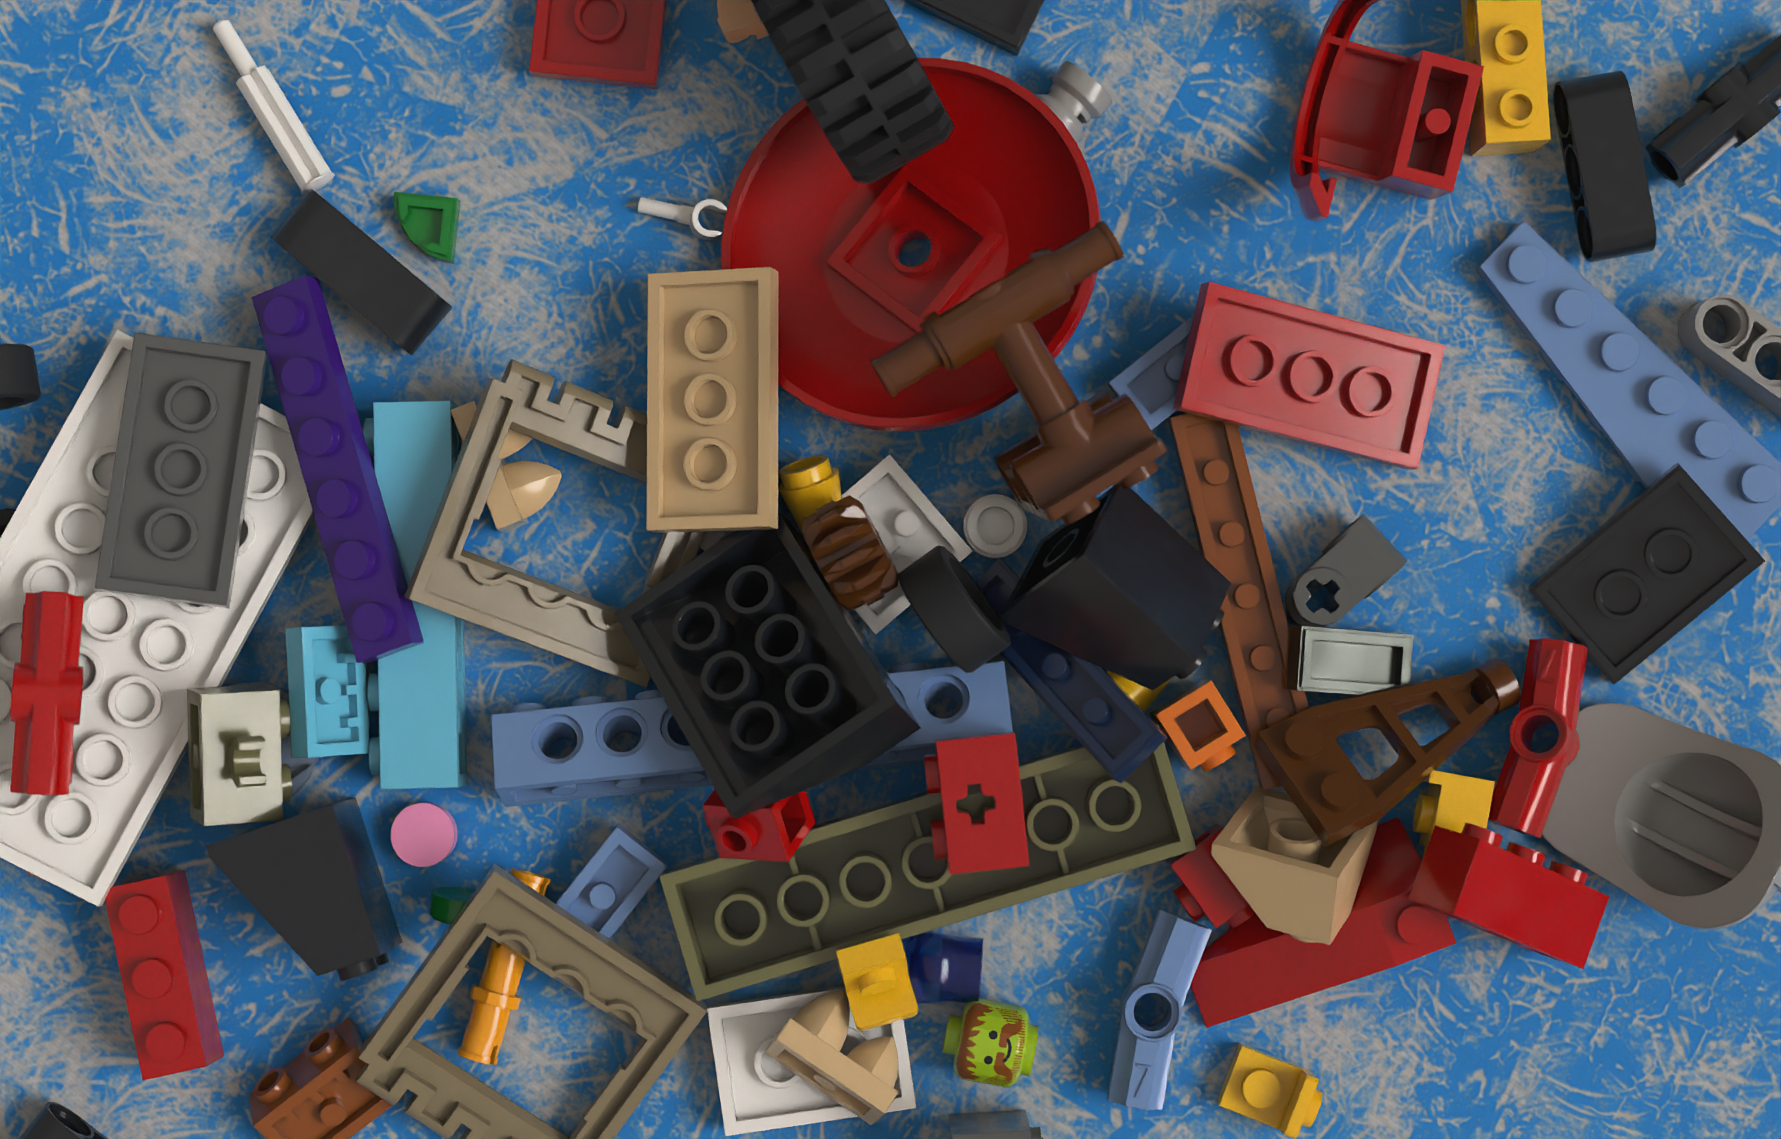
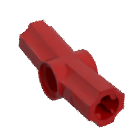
M54 591L26 593L25 605H23L20 662H15L11 692L10 721L15 722L10 792L32 795H69L74 758V725L80 724L84 666H79L84 597Z
M1548 638L1529 640L1519 713L1514 717L1509 729L1511 745L1492 795L1488 821L1541 839L1565 769L1576 758L1580 748L1579 734L1576 728L1588 653L1586 646L1565 640ZM1544 724H1556L1559 729V737L1555 746L1547 752L1535 753L1531 747L1533 733Z

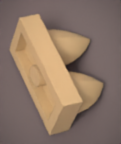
M476 401L451 410L463 442L478 406ZM511 429L508 430L498 458L502 459L486 500L497 530L508 532L528 524L527 517L538 512L546 505L557 490L562 477L560 470L540 462L518 461L506 464L504 458L522 449L533 439Z
M844 989L826 993L804 1006L793 1019L790 1018L778 1031L764 1053L872 1125L887 1112L898 1094V1091L894 1089L899 1064L894 1038L892 1036H884L867 1040L853 1048L845 1056L840 1050L846 1039L850 1020V1006L847 994Z

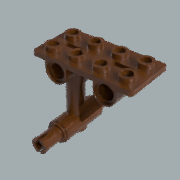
M1103 220L1096 223L1095 227L1054 251L1046 247L1043 250L1038 248L1027 255L1028 262L980 289L939 315L934 311L923 318L924 322L919 324L921 329L919 333L895 346L882 356L870 360L876 375L892 398L898 394L897 392L941 366L946 371L951 368L956 370L990 348H993L1035 423L1034 433L994 456V462L1011 490L1013 500L1017 502L1019 507L1050 522L1062 519L1065 525L1081 519L1099 507L1100 502L1096 495L1107 488L1120 484L1123 489H1128L1150 477L1159 469L1154 460L1168 451L1162 440L1155 438L1139 409L1127 394L1124 393L1112 400L1107 392L1103 390L1087 401L1085 398L1078 400L1033 325V322L1070 301V296L1075 293L1073 286L1115 260L1119 261L1124 257L1116 237Z

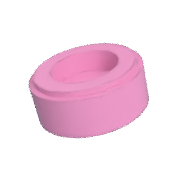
M420 802L406 807L396 816L391 827V843L394 851L404 862L417 867L432 866L446 859L453 851L458 837L457 825L451 813L441 805L432 802Z

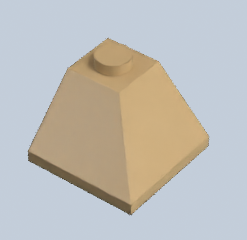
M1256 786L1212 843L1211 855L1267 928L1288 933L1294 939L1302 942H1320L1330 945L1351 913L1375 837L1378 821L1325 847L1288 794L1269 789L1261 790L1260 787Z

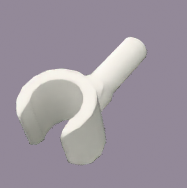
M641 197L638 204V212L689 225L693 234L702 240L715 239L722 232L704 229L698 221L699 212L705 209H711L717 213L724 214L727 212L724 204L715 199L700 201L695 207Z

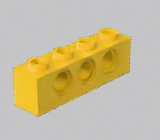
M1461 0L1464 59L1466 62L1484 66L1469 126L1471 157L1534 153L1551 140L1541 0Z

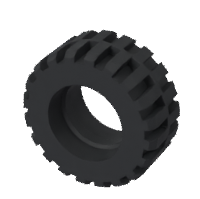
M751 0L771 41L812 114L821 126L831 146L835 149L841 162L857 183H873L948 140L955 126L885 0Z

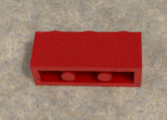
M1465 823L1462 833L1438 826L1434 827L1408 900L1537 954L1584 969L1610 897L1585 885L1589 874L1555 861H1551L1549 869L1543 867L1546 855L1509 842L1506 850L1499 847L1503 838L1502 835L1474 824Z
M185 870L112 886L105 898L142 1079L148 1080L207 1067L224 1057Z

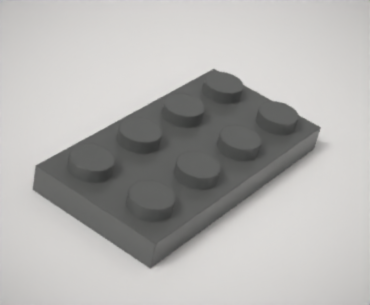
M142 333L134 334L95 581V589L97 591L230 608L268 358L266 351Z

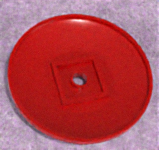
M917 58L955 127L947 141L873 183H857L851 177L803 98L783 114L763 136L743 167L731 194L723 225L721 270L771 267L778 271V385L810 409L831 419L852 426L880 431L905 432L928 430L976 417L1017 394L1018 390L993 348H990L956 370L951 368L946 371L941 366L897 392L898 394L892 398L876 375L870 360L882 356L895 346L921 331L919 324L924 322L923 318L934 311L939 315L980 289L1028 262L1027 255L1038 248L1043 250L1046 247L1054 251L1095 227V224L1101 221L1097 191L1089 167L1076 141L1064 123L1044 102L1010 78L987 68L966 62L942 58ZM916 238L929 240L932 249L930 256L924 263L914 267L905 266L900 263V252L907 242ZM1098 272L1073 286L1075 293L1070 296V301L1033 322L1054 359L1069 341L1084 315Z

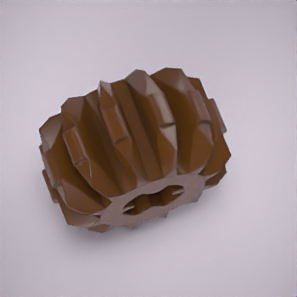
M850 495L836 502L832 500L816 508L817 512L803 519L802 532L805 536L804 539L821 574L824 576L839 604L850 610L865 604L869 606L884 598V594L898 587L899 574L879 532L859 500Z

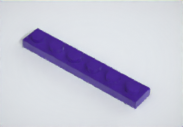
M304 275L251 298L356 663H370L422 644L424 640L413 602L404 597L408 585L319 279Z

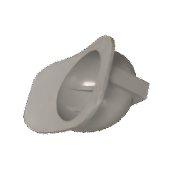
M1607 703L1589 706L1579 711L1576 730L1579 734L1580 748L1576 758L1565 769L1542 833L1544 838L1556 850L1674 922L1691 928L1710 930L1736 925L1765 906L1777 891L1781 892V765L1761 752L1696 731L1634 706Z

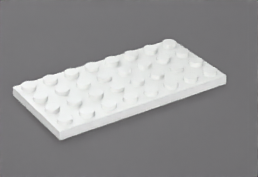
M118 329L0 537V858L96 906L103 905L109 890L114 885L188 748L187 688L222 686L314 517L286 416L260 404L230 608L97 591L95 589V581L134 340L133 337ZM54 591L84 597L79 666H84L80 724L74 725V758L69 795H32L10 792L15 722L10 721L14 664L15 662H20L23 605H25L26 593Z

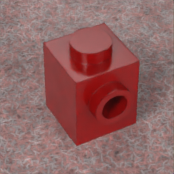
M715 789L702 805L706 825L711 830L720 858L789 862L816 823L806 790L737 819H734L729 814Z
M1215 824L1194 839L1197 850L1168 858L1165 861L1182 884L1172 892L1194 922L1205 916L1215 928H1218L1225 922H1227L1230 928H1235L1256 913L1211 855L1212 843L1224 829L1222 826Z

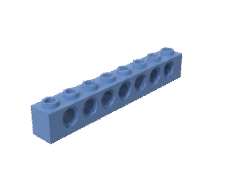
M989 660L972 673L964 672L955 663L952 664V667L927 669L924 664L906 663L892 667L887 674L921 728L869 764L855 770L923 764L924 755L936 754V739L1013 731L1005 661L991 663ZM659 690L644 691L638 693L635 696V700L610 702L609 699L599 696L582 697L574 700L570 707L550 709L538 703H522L510 707L508 713L491 715L495 790L505 807L713 785L691 746L679 745L673 741L680 727ZM942 698L954 700L961 706V710L955 716L947 719L934 717L927 709L931 703ZM632 731L641 735L638 745L630 751L616 752L610 749L612 740L622 732ZM571 738L577 741L574 751L565 758L552 759L546 756L549 746L558 739Z

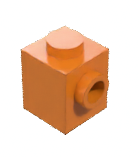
M1212 680L1198 682L1150 712L1155 723L1159 724L1160 730L1168 737L1166 741L1181 765L1189 770L1200 765L1203 772L1217 767L1237 753L1232 744L1246 736Z

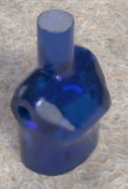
M927 931L908 937L904 951L916 1002L924 1004L947 1002L967 1004L972 1001H979L984 938L954 936L936 931Z

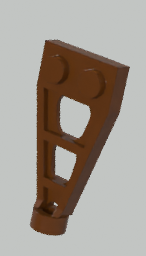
M1494 658L1463 674L1312 706L1258 732L1254 746L1326 847L1380 820L1425 780L1433 770L1435 771L1490 722L1494 715L1518 704L1521 698L1520 687L1510 667L1504 661ZM1425 705H1433L1450 728L1430 743L1420 746L1398 715ZM1366 728L1378 729L1398 754V759L1379 777L1371 780L1363 779L1337 743L1336 739L1340 735Z

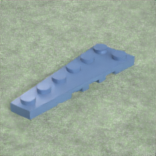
M1525 221L1519 223L1475 269L1528 340L1537 345L1540 349L1541 357L1559 381L1566 383L1586 410L1585 415L1597 431H1602L1624 460L1622 464L1635 481H1640L1645 489L1678 462L1747 541L1781 506V463Z

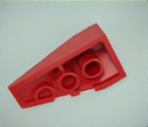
M1398 817L1377 824L1375 837L1351 913L1330 945L1320 942L1307 943L1296 940L1288 933L1267 928L1258 915L1254 914L1237 927L1229 928L1204 949L1190 987L1206 1027H1211L1390 969L1456 944L1446 915L1408 900L1422 860Z

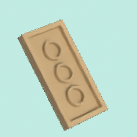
M771 267L648 274L646 530L654 533L778 529V271Z

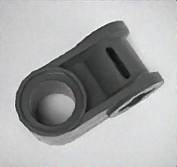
M1362 514L1322 550L1323 554L1292 581L1286 590L1284 599L1286 611L1291 620L1299 626L1323 628L1343 618L1363 598L1366 599L1405 565L1407 560L1366 515ZM1306 586L1312 590L1321 586L1327 588L1330 594L1326 597L1324 603L1329 611L1320 608L1312 612L1307 608L1305 603L1310 599L1311 594Z

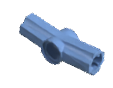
M1158 909L1131 982L1121 994L1119 1005L1121 1017L1106 1098L1108 1101L1126 1107L1162 1111L1175 1033L1182 1019V1006L1212 929L1180 915ZM1148 993L1161 994L1167 1001V1011L1163 1019L1151 1025L1141 1024L1136 1021L1133 1012L1138 999Z

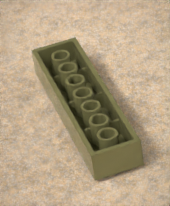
M1164 742L1122 783L1114 780L1082 744L1019 763L1030 866L950 874L948 859H934L931 821L943 820L941 793L928 794L925 791L814 825L789 862L720 858L718 854L665 870L659 878L696 1001L698 1002L837 959V950L897 933L900 934L901 939L1197 850ZM979 784L967 785V797L957 800L956 808L967 810L971 821L983 820V808L993 806V796H984L979 788Z

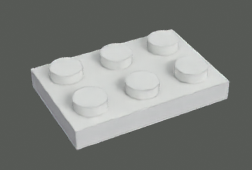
M844 986L728 1002L707 1007L725 1136L858 1117L764 1053L778 1031L790 1018L793 1019L804 1006L826 993L841 989L845 990ZM850 1008L847 1035L840 1052L846 1056L853 1048L867 1040L892 1036L897 1048L899 1062L897 1080L894 1085V1089L898 1091V1094L887 1112L916 1108L904 1019L865 1031H859L855 1026Z

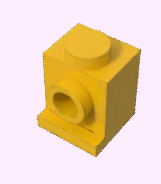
M1433 770L1423 780L1430 783L1428 795L1420 794L1418 796L1413 815V831L1421 833L1419 845L1424 846L1422 859L1435 826L1462 833L1465 823L1487 829L1495 781Z

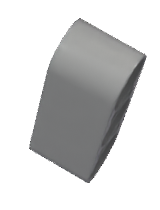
M1716 295L1690 306L1682 314L1678 323V336L1682 346L1695 358L1781 418V328L1740 299L1731 295ZM1707 311L1715 312L1724 319L1726 335L1721 343L1711 340L1705 334L1703 318ZM1760 348L1771 351L1777 359L1778 371L1772 380L1763 377L1755 365L1756 355Z

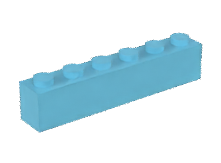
M452 401L373 402V418H365L363 434L369 454L374 456V472L407 585L410 583L461 450V436L451 413V410L459 407V405ZM412 600L424 643L378 659V673H370L369 708L370 711H379V737H372L369 745L370 771L372 775H380V789L462 787L467 785L464 619Z

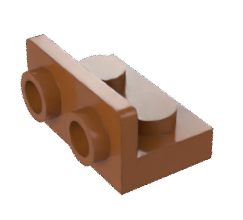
M350 1018L345 1019L335 1028L329 1027L317 1033L308 1042L304 1052L283 1068L275 1067L269 1070L258 1080L249 1095L253 1126L266 1139H350L393 1106L355 1082L357 1075L366 1062L359 1059V1052L363 1043L361 1042L358 1026Z

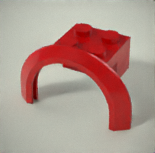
M1338 0L1324 26L1312 57L1299 101L1292 136L1290 179L1304 217L1307 220L1316 222L1328 218L1337 179L1331 177L1321 181L1319 170L1429 200L1452 193L1484 66L1426 50H1421L1410 57H1405L1350 42L1349 39L1362 15L1371 5L1379 0Z

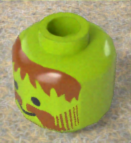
M973 998L964 1006L961 1017L949 1015L942 1053L954 1055L953 1069L958 1078L1008 1088L1018 1081L1020 1075L1030 1076L1037 1046L1039 1026L1029 1024V1015L1024 1007L983 998Z

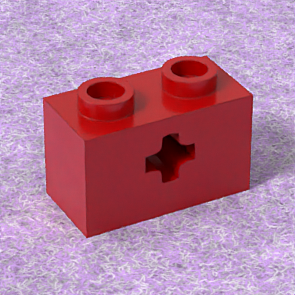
M1011 731L936 739V754L924 755L927 793H941L943 820L931 821L934 859H948L950 874L1030 866L1015 733ZM979 784V788L984 796H993V806L983 808V820L971 821L967 810L956 808L957 800L967 797V785Z

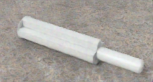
M226 19L219 20L214 24L213 31L241 75L236 84L301 189V193L308 194L311 189L317 191L324 187L334 178L335 174L329 169L271 72L265 65L257 67L231 22Z

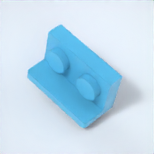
M346 626L285 628L292 758L369 753L370 715L367 703V663H356Z

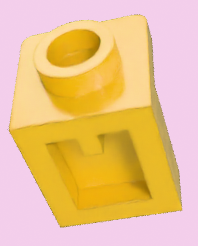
M899 933L836 951L854 1023L859 1031H865L917 1015L918 1005L909 978L907 959Z
M1239 1043L1216 1102L1223 1108L1277 1128L1283 1135L1296 1139L1301 1126L1310 1128L1314 1123L1320 1109L1323 1092L1316 1089L1319 1079L1310 1070Z

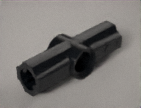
M1781 34L1746 64L1742 65L1740 62L1708 87L1694 100L1697 104L1682 117H1678L1673 121L1672 124L1655 136L1653 141L1645 147L1650 155L1651 163L1665 179L1673 182L1678 188L1683 187L1730 147H1739L1781 112L1779 108L1781 106Z

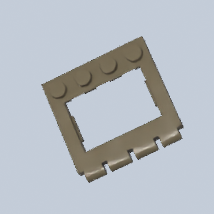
M511 359L501 381L494 378H488L404 597L647 687L651 676L615 615L620 609L462 550L474 519L479 520L502 461L498 456L509 429L647 483L646 413L623 405L616 416L613 426L607 424L613 407V400L564 381L555 402L548 401L554 384V376ZM705 531L663 533L645 580L642 594L695 559Z
M494 864L360 1048L359 1059L366 1063L357 1075L355 1082L393 1106L400 1100L407 1089L414 1094L407 1103L404 1113L445 1139H449L461 1123L467 1129L460 1139H614L707 1013V1006L704 1001L697 1002L695 995ZM487 936L642 1036L624 1063L618 1066L583 1114L582 1120L569 1137L413 1038L426 1019L432 1021L469 970L467 963Z

